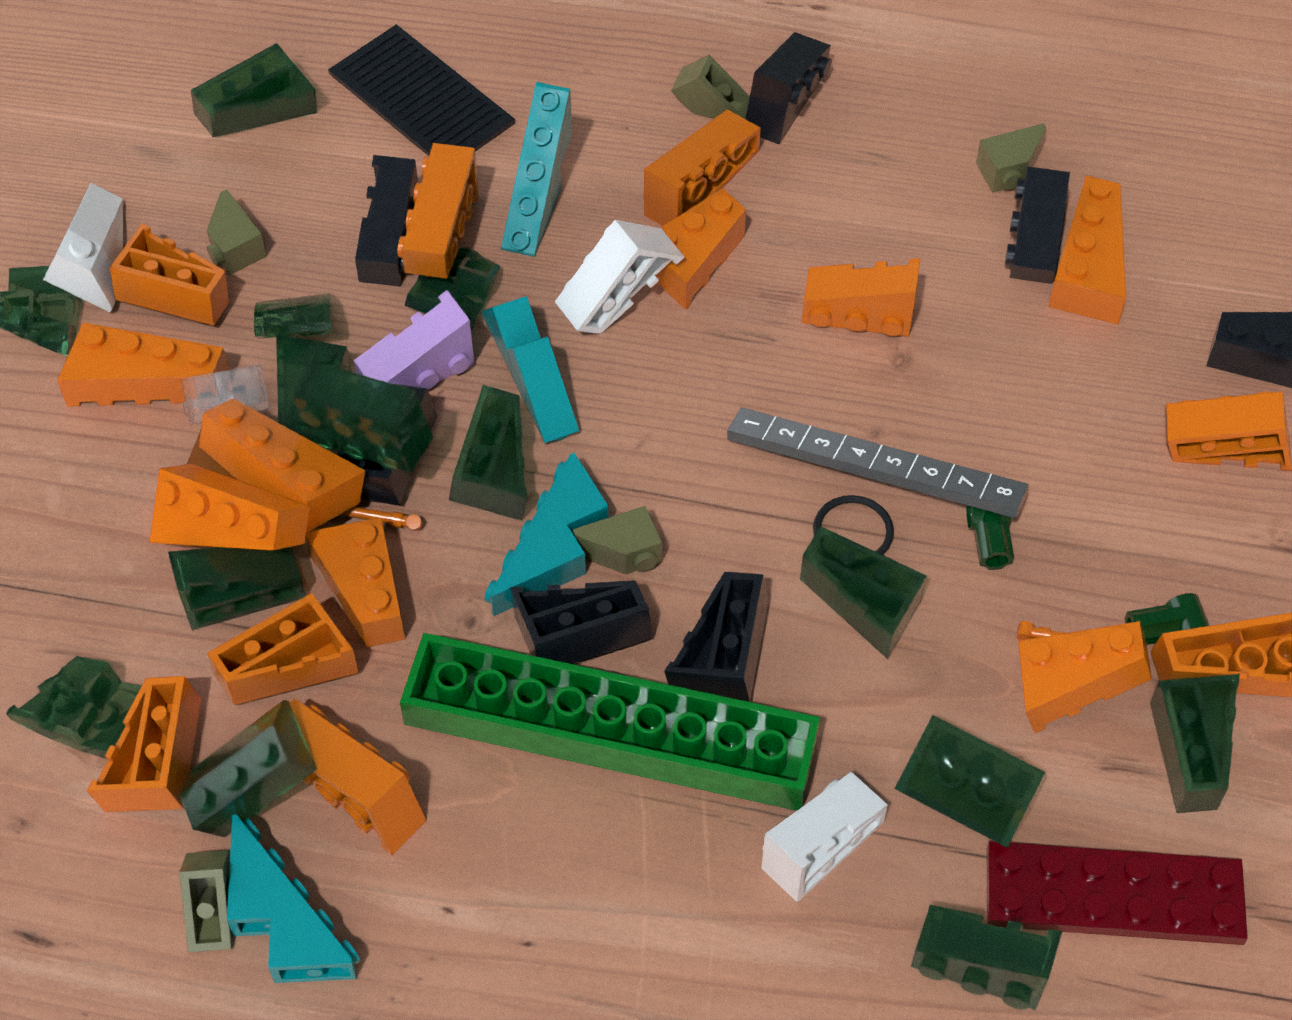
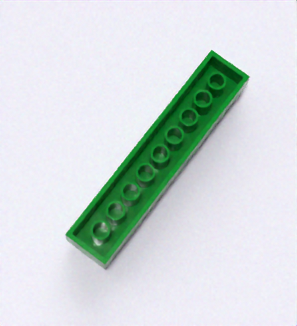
M424 632L400 700L404 725L795 811L799 810L803 804L820 717Z

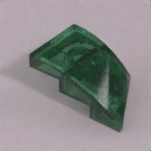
M458 247V252L448 278L419 275L418 280L407 294L404 306L428 313L441 303L438 297L448 290L469 318L470 328L473 330L491 293L500 266L490 259L481 256L471 247Z
M49 266L9 268L8 291L0 292V329L60 355L68 356L77 334L82 299L43 280Z
M331 294L257 301L254 308L255 337L257 339L296 335L299 338L334 333L331 314Z
M76 656L63 666L55 676L46 679L37 686L39 693L20 708L16 705L11 706L6 714L12 721L44 737L106 759L105 755L110 745H116L125 728L123 721L141 685L122 682L108 662Z

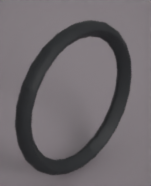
M847 495L834 498L824 504L814 519L813 534L818 547L831 559L843 564L863 565L873 562L884 555L893 541L894 528L888 512L880 504L863 496ZM844 503L866 505L875 510L885 523L886 536L883 544L875 552L863 557H847L838 554L830 549L822 537L821 523L824 516L832 508Z

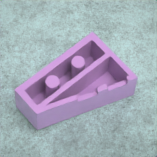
M448 290L438 297L441 303L424 316L420 312L410 318L413 324L396 337L392 333L388 334L354 360L358 383L373 404L378 401L392 384L422 387L429 390L438 382L454 374H460L475 364L470 320Z

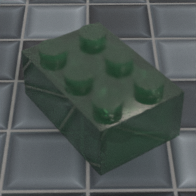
M315 362L292 396L300 412V417L303 419L314 443L327 450L334 449L347 453L357 460L367 459L380 463L383 467L390 470L400 469L412 473L433 439L414 390Z

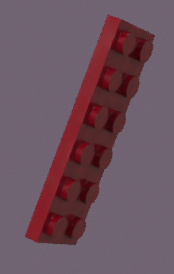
M988 841L986 869L987 926L1233 945H1244L1248 939L1242 859Z

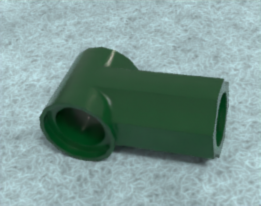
M966 505L967 524L969 530H974L979 565L986 567L988 570H999L1012 564L1014 553L1009 531L1011 517Z
M1194 593L1178 595L1170 599L1165 605L1127 611L1125 616L1126 623L1140 621L1147 645L1155 644L1162 633L1210 626L1200 598Z

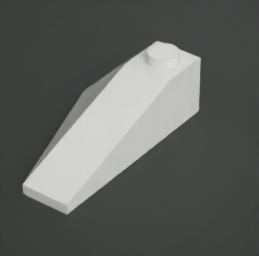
M90 183L43 279L108 312H111L116 301L110 266L123 250L122 198Z

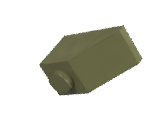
M710 54L682 67L671 90L693 114L714 119L728 109L744 119L746 117L750 96Z
M1044 123L980 140L976 164L992 193L1016 188L1017 179H1024L1027 166H1034L1042 151L1046 133Z
M227 189L222 191L207 228L210 241L207 251L216 266L221 264L227 273L232 275L267 257L260 231Z
M646 506L573 529V535L584 551L585 559L623 574H629L635 571H648L656 566V564L662 563V541Z
M229 850L187 853L179 875L188 952L227 950L232 948L233 934L227 922Z

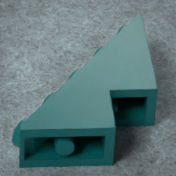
M540 82L535 84L501 250L532 257L536 255L562 188L561 162L572 137L571 91L569 88Z
M527 296L482 310V316L543 442L561 441L567 435L578 432L579 428L549 338L540 337Z
M575 452L569 455L566 462L561 461L558 464L553 477L554 483L549 491L544 490L537 503V512L532 521L528 519L524 523L520 532V542L515 551L512 549L508 551L503 561L500 577L497 581L492 580L490 582L484 601L491 604L493 616L513 608L510 587H523V592L548 590V585L561 586L586 574L585 553L574 537L573 529L609 518L606 501Z
M237 814L232 815L227 922L233 936L269 935L268 969L274 983L356 979L357 973L354 965L360 961V958L355 949L346 939L339 943L331 933L335 930L332 921L321 908L314 912L306 902L310 899V896L302 883L297 878L290 881L282 872L286 866L273 848L265 851L258 842L262 839V836L249 818L241 821Z

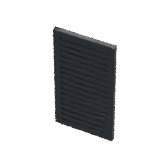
M397 24L328 69L329 75L427 156H430L433 143L475 148L476 152L515 124V118Z

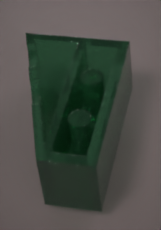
M486 385L482 386L452 477L450 501L522 521L527 501V489L524 478L525 463L522 453L519 395Z

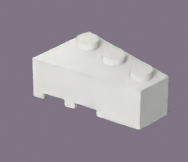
M614 220L606 228L603 237L594 249L585 257L583 264L572 279L565 284L564 290L555 300V303L577 331L601 334L634 304L630 298L646 284L652 288L659 281L655 275L671 261L677 265L684 256L661 228Z
M852 772L840 780H833L820 795L765 833L761 869L796 902H799L884 823L888 804Z

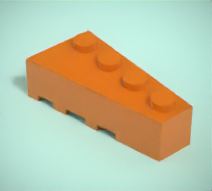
M727 109L644 169V216L663 226L724 188L759 152L761 128Z
M433 143L430 156H425L422 162L421 173L423 179L421 183L417 182L415 185L414 209H408L406 215L407 232L406 236H400L397 254L399 258H403L405 273L447 279L458 252V240H462L465 234V220H470L473 213L471 204L472 202L477 203L479 197L475 148Z
M1086 175L1057 270L1048 307L1119 325L1126 301L1121 184Z
M83 322L57 382L67 407L80 406L81 402L97 401L99 406L114 405V401L135 400L136 405L151 404V401L170 400L171 404L218 403L230 376V370L223 347Z
M234 398L203 412L199 447L237 480L310 506L306 533L359 504L365 470Z
M194 464L159 468L149 543L277 550L302 545L305 543L310 506Z
M1292 612L1162 633L1151 650L1161 688L1292 697Z
M294 698L259 731L274 758L308 786L313 783L318 792L335 809L342 805L344 810L354 819V824L365 834L371 829L375 830L382 842L381 847L389 854L393 855L426 822V818L408 782L411 776L407 770L396 761H393L391 764L385 761L379 751L370 743L365 742L362 745L357 742L352 733L342 724L338 723L334 726L328 722L326 716L316 706L310 705L306 707Z

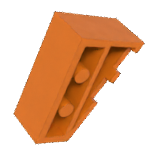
M724 188L660 227L683 254L684 258L677 265L671 261L655 275L659 279L657 283L685 310L692 303V298L701 287L704 288L710 281V275L717 266L725 262L745 237L746 209Z
M144 223L139 226L110 266L115 300L212 326L216 324L229 304L225 270L194 252L189 254L183 252L176 247L175 241L168 237L165 239L159 238L151 233V228Z
M920 258L909 259L908 265L888 266L887 261L875 262V267L854 269V264L809 267L802 323L818 327L828 326L849 329L851 331H867L889 336L909 337Z
M1263 391L1251 395L1221 396L1215 399L1196 401L1183 400L1178 403L1166 404L1167 440L1172 462L1221 465V459L1244 461V467L1256 468L1257 462L1280 464V470L1292 471L1290 435L1283 391Z
M381 517L307 532L305 539L310 558L315 566H318L326 579L328 587L336 595L343 607V611L365 646L371 647L405 640Z
M313 593L207 653L215 678L234 705L359 673L353 649Z
M1140 621L1018 641L1025 712L1034 733L1046 729V724L1067 714L1069 717L1080 713V708L1103 698L1106 701L1152 679L1147 643Z
M185 676L146 678L123 721L125 728L115 746L110 745L105 755L107 762L97 781L92 779L87 789L89 795L104 812L184 809L201 704L200 696Z

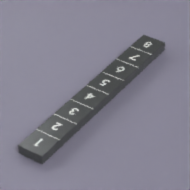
M742 407L727 430V440L1012 518H1017L1028 493L1029 484Z

